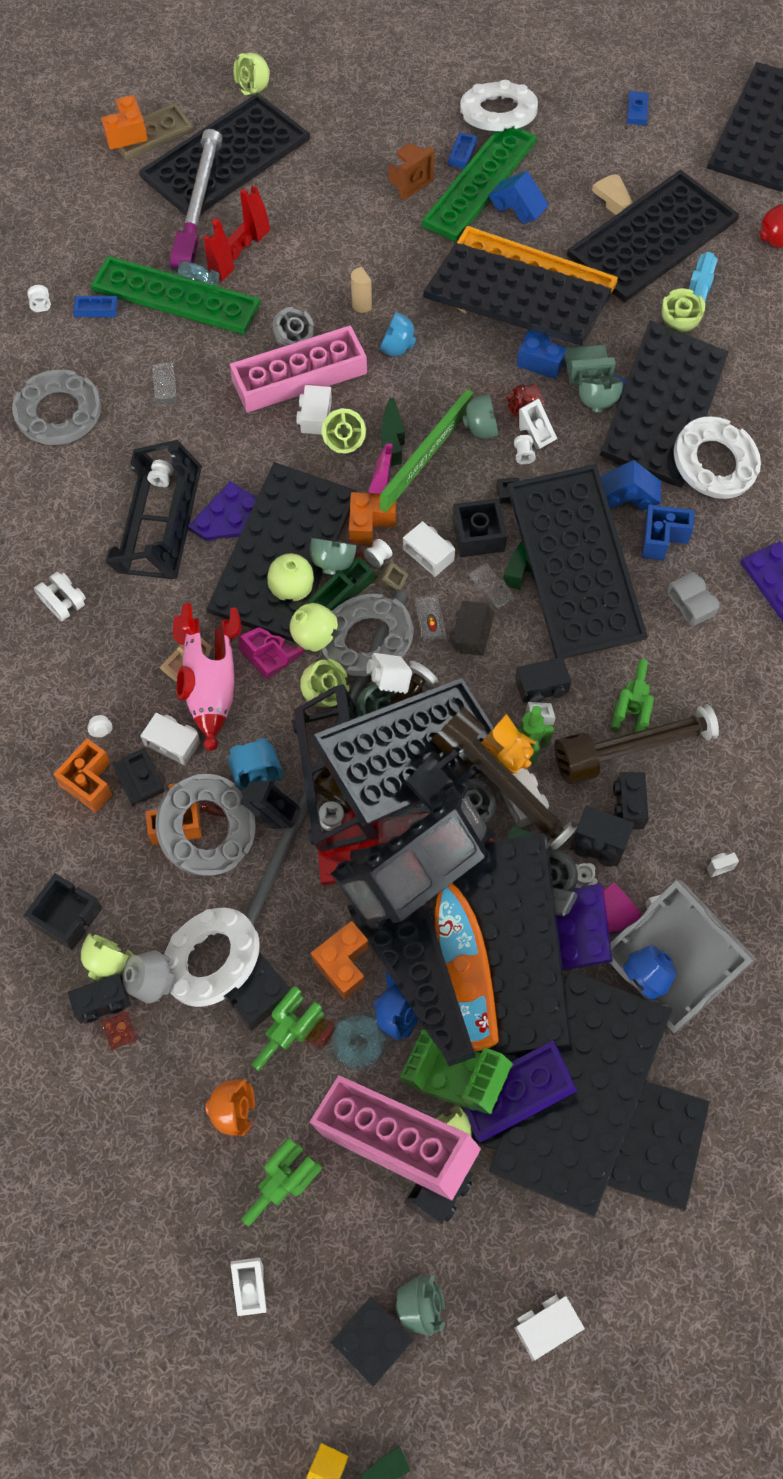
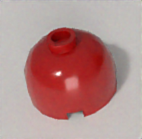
M782 204L772 208L764 215L761 222L762 230L759 231L762 241H767L774 248H783Z

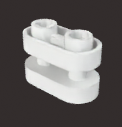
M55 572L49 577L52 584L48 587L43 582L34 587L41 601L61 622L70 616L68 608L72 606L78 611L85 606L84 600L86 598L79 588L74 589L71 586L72 583L65 573ZM57 591L65 598L62 602L54 595Z

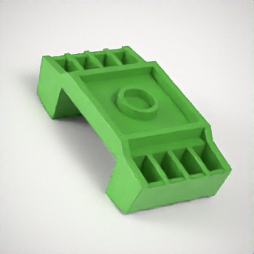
M422 1029L399 1078L405 1086L421 1091L431 1097L473 1111L477 1110L491 1114L513 1063L503 1054L483 1048L482 1053L474 1051L476 1058L449 1066L426 1030Z

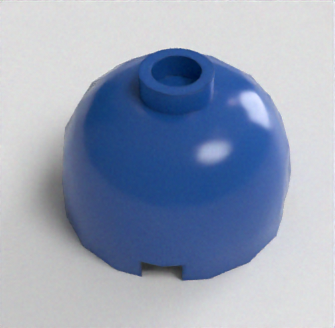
M396 985L390 987L382 995H379L375 1001L376 1021L381 1030L399 1041H402L401 1037L408 1038L419 1019Z

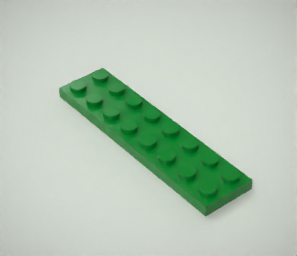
M514 126L508 129L504 128V131H495L422 219V227L457 242L466 227L471 225L491 200L488 196L500 181L507 179L533 148L537 142V136L520 128L515 129Z
M107 256L90 285L93 292L107 296H117V299L243 335L246 334L261 305L260 298L111 256Z

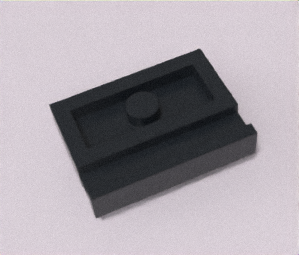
M145 748L123 757L118 762H112L132 807L140 801L144 802L165 792Z

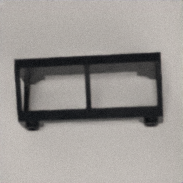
M173 440L133 450L130 466L138 477L120 549L118 547H111L106 558V563L119 574L177 579L202 465L178 440ZM168 448L172 457V463L170 464L178 472L168 517L143 515L150 487L147 476L152 471L151 465L154 461L147 453ZM143 519L167 522L163 541L146 545L144 552L134 553ZM146 558L162 573L130 570L132 560Z
M342 684L327 690L294 709L295 719L292 720L293 730L298 735L311 830L308 831L311 845H315L320 852L379 838L377 826L370 824L362 827L356 815L354 819L324 834L321 831L313 775L326 768V765L322 762L312 768L305 723L339 715L340 724L358 717L356 705L345 685ZM335 693L337 709L313 715L306 713V709ZM356 824L359 825L365 834L329 844L326 842V839Z

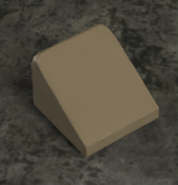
M390 561L383 566L375 584L393 591L401 590L409 574Z

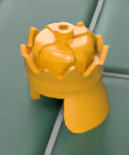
M506 713L481 743L512 774H515L521 768L526 770L532 764L529 759L534 750L530 744H536V741L525 736L523 733L521 734Z

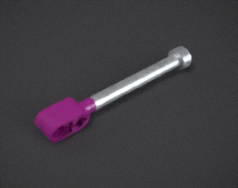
M213 129L205 130L202 135L201 145L204 148L183 232H176L171 252L170 266L173 268L192 271V266L194 265L199 236L195 232L215 151L220 149L222 143V135Z

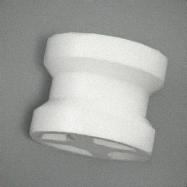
M34 285L28 289L30 308L35 312L47 311L51 306L48 289L42 285Z
M155 460L151 465L152 471L149 472L147 479L152 485L165 488L169 485V476L173 474L174 468L166 461Z
M376 539L373 542V546L364 551V556L374 567L380 568L383 565V561L392 556V550L383 540Z
M331 801L326 802L320 807L319 817L321 826L325 830L330 831L342 824L344 811L340 804Z

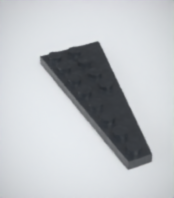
M361 901L357 902L359 907L362 909L363 905ZM427 904L422 905L401 922L393 923L388 918L380 921L379 927L372 929L361 920L352 905H348L351 917L363 935L368 939V943L447 1064L452 1066L476 1058Z

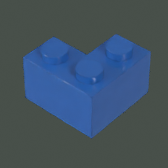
M528 171L500 181L488 195L499 212L512 208L523 224L536 220L549 205Z
M528 330L518 351L517 367L557 379L564 365L566 348L551 343V336Z
M635 460L600 475L610 509L629 501L638 509L644 511L647 510L648 505H658L661 503V481Z
M648 505L644 519L641 558L664 561L669 542L688 544L693 531L694 510Z

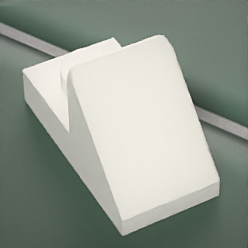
M539 399L519 409L520 431H528L529 435L533 438V444L536 449H540L557 439Z
M252 1258L231 1261L237 1316L266 1313L267 1305L263 1282L264 1268L261 1259Z

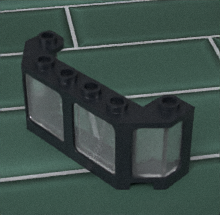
M456 781L445 784L438 794V799L443 804L433 807L427 816L413 822L407 831L400 836L392 838L388 845L379 852L369 855L363 864L360 865L356 861L345 860L339 863L336 869L330 873L361 920L371 929L379 927V922L384 919L390 918L393 923L403 921L485 858L487 850L484 845L486 841H492L494 834L490 827L483 822L466 794L467 789Z

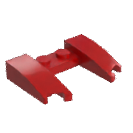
M253 185L251 186V194H248L246 189H241L240 191L244 222L227 239L220 220L214 218L211 222L214 227V234L210 235V237L205 235L203 237L209 275L222 282L235 269L233 259L238 258L245 246L248 247L252 240L259 243L270 231L264 203L257 187Z

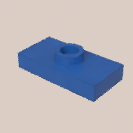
M629 91L627 124L646 125L649 93Z
M459 132L448 158V165L464 169L470 162L478 136Z
M75 296L74 316L117 317V296Z

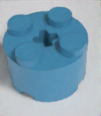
M260 738L255 742L245 745H236L230 749L231 755L228 758L227 764L234 784L240 791H245L249 782L258 781L260 783V781L269 780L273 784L277 779H279V782L282 780L284 773L275 748L266 738Z

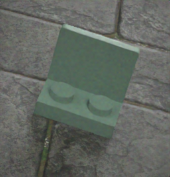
M605 345L566 348L565 363L569 384H579V379L591 376V380L598 379V376L613 377L616 365L614 357L608 358Z

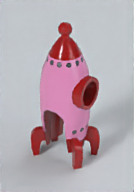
M186 603L182 605L181 615L175 616L173 621V638L178 644L184 645L183 666L178 670L176 692L179 700H186L194 722L207 737L204 741V747L209 751H214L218 747V741L215 739V736L222 729L233 701L235 681L231 643L232 638L237 637L241 632V621L237 608H230V621H220V627L215 629L214 660H210L203 655L201 650L199 619H193L192 604Z

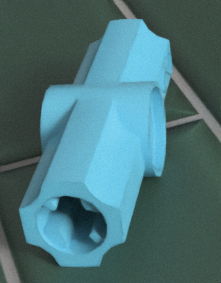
M711 252L700 255L689 285V289L694 291L693 294L698 298L700 295L704 302L706 301L707 293L709 294L714 278L713 273L718 260L714 253Z

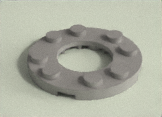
M50 370L33 376L25 382L26 386L20 392L17 391L12 404L13 416L20 431L29 439L46 445L66 444L83 437L95 426L101 412V401L95 385L87 377L83 378L70 370ZM63 392L70 394L78 402V410L73 414L72 418L61 424L46 423L43 419H39L36 414L39 402L47 395Z
M364 594L353 597L332 611L337 617L338 627L337 630L333 629L331 634L333 639L322 649L326 660L332 659L341 664L347 675L368 676L370 674H367V663L369 659H372L373 653L403 657L408 651L414 633L410 614L400 601L395 598L394 600L385 598L383 594ZM374 618L380 619L388 625L389 635L385 638L384 644L381 647L379 646L377 650L369 653H357L347 648L345 637L348 630L355 623L363 619Z
M198 774L179 781L162 798L156 815L157 839L166 857L179 869L198 876L218 875L233 869L248 854L255 836V816L241 804L243 794L234 786L235 784L232 781L214 774ZM206 800L214 802L221 807L227 817V835L223 842L214 849H198L184 835L182 828L183 815L188 807L197 801Z

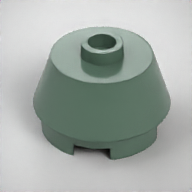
M420 1274L398 1289L396 1312L403 1328L408 1332L432 1336L434 1332L443 1331L445 1327L444 1321H440L441 1310L445 1309L444 1297L440 1284H433L434 1275L424 1276Z

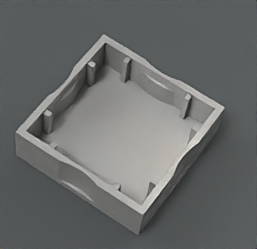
M676 880L648 907L647 911L638 921L628 926L611 942L613 962L609 963L645 999L672 1009L667 1026L673 1033H676L757 959L682 880ZM650 945L667 953L677 970V976L667 995H661L655 1000L645 996L641 992L644 988L635 979L630 981L623 969V965L629 959L630 953Z

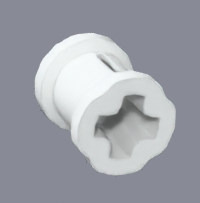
M520 435L514 439V447L517 448L516 461L519 464H530L536 459L535 452L532 450L533 438L530 435Z

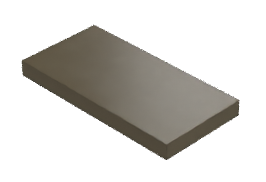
M173 103L143 116L148 141L116 149L127 161L193 132L194 126L178 105Z

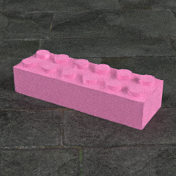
M350 325L231 363L230 370L232 382L246 413L300 396V394H304L305 385L328 387L367 374V356Z
M340 1075L336 1078L309 1122L324 1138L450 1200H453L481 1150L468 1133Z

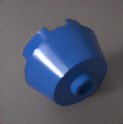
M652 945L630 953L629 959L623 965V969L630 981L635 979L644 988L641 992L652 1000L661 995H667L677 976V970L670 956Z

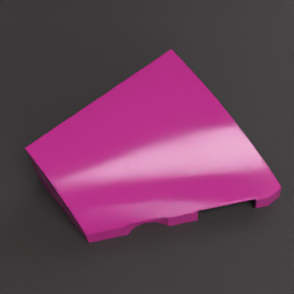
M387 443L379 455L369 493L381 494L389 484L393 443Z
M260 627L241 635L238 649L266 679L281 671L304 653V648L298 646L296 649L285 644L284 638L271 635L267 630Z
M614 882L604 890L609 933L624 931V929L634 924L643 916Z

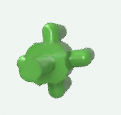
M640 659L638 662L635 680L628 681L626 688L620 692L610 727L612 731H620L626 711L631 714H638L634 733L645 730V727L649 726L654 698L652 695H649L650 686L644 681L648 661L645 659Z
M533 706L531 712L527 711L524 714L520 728L517 729L521 734L523 733L525 736L536 741V744H530L534 750L529 759L532 763L537 761L540 750L539 742L541 741L545 746L550 745L554 732L552 725L544 724V717L541 715L542 709L539 706Z
M295 986L289 990L272 1011V1017L275 1019V1022L265 1033L270 1041L251 1063V1066L258 1072L278 1047L286 1051L295 1039L298 1042H303L325 1015L321 1011L322 1007L318 1003L313 1002L300 1019L296 1017L293 1013L304 998L300 995L302 992Z
M289 1137L264 1165L268 1175L258 1186L263 1194L241 1218L247 1226L254 1222L271 1201L279 1206L289 1193L299 1196L323 1169L317 1161H313L307 1156L293 1172L289 1166L304 1149Z

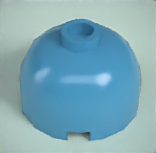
M398 312L394 313L378 351L388 356L398 357L403 355L407 349L412 350L417 338L413 337L415 329L408 317Z

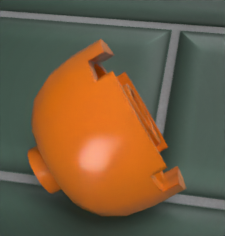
M246 1079L227 1080L219 1084L206 1102V1113L209 1115L211 1123L216 1130L223 1134L245 1136L252 1127L253 1122H247L249 1108L253 1110L255 1108V1095L252 1085L245 1083Z

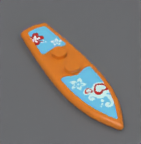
M451 883L437 895L434 929L474 1051H483V1048H490L499 1042L488 957L476 916L460 890Z

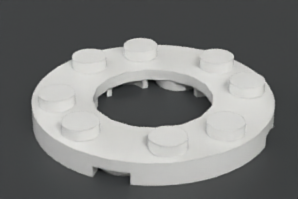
M509 80L475 84L473 88L463 95L460 102V112L464 115V120L474 127L489 131H504V128L508 129L513 126L515 129L523 127L536 117L538 110L536 95L526 85L514 84ZM499 96H502V99L512 98L514 103H518L515 109L505 113L489 112L480 106L481 102H486V99L495 100Z
M702 417L688 423L675 441L674 459L678 471L690 486L702 494L719 499L740 496L753 485L760 472L761 460L757 446L745 430H739L730 425L731 421L719 417ZM706 441H717L726 445L735 456V471L728 476L722 477L721 475L715 476L710 470L703 469L701 467L702 463H699L697 459L698 446Z
M231 908L207 909L186 922L172 935L164 953L171 959V962L168 963L169 972L174 974L170 993L186 1005L202 1007L224 1000V995L235 987L239 989L254 969L259 955V936L252 922L243 913ZM220 933L227 935L230 940L231 949L225 964L217 972L209 976H192L188 971L187 961L190 952L195 949L194 946L205 941L210 934Z

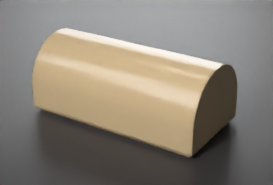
M362 267L356 268L351 273L352 308L360 313L368 312L372 309L371 279Z

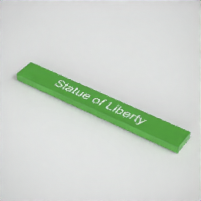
M468 389L465 390L384 488L380 496V510L387 512L460 423L463 419L462 416L466 415V407L473 399L474 392Z

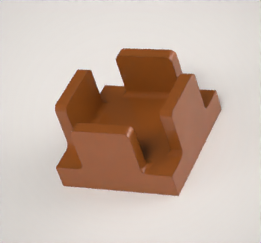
M409 143L397 151V156L404 161V163L399 165V169L393 164L388 166V180L399 189V197L403 200H406L434 181L435 150L430 146L423 150L420 146L416 147L413 143Z

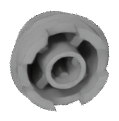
M293 307L281 310L273 320V333L277 344L280 347H284L312 338L313 320L306 311L302 312L298 309H293Z
M156 950L130 957L126 962L122 976L125 991L147 1004L159 1002L163 995L170 993L173 985L174 974L169 972L168 965L171 959Z

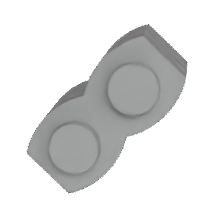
M695 572L671 582L668 587L667 593L680 609V612L691 627L716 615L719 609L718 599L706 590L704 579Z

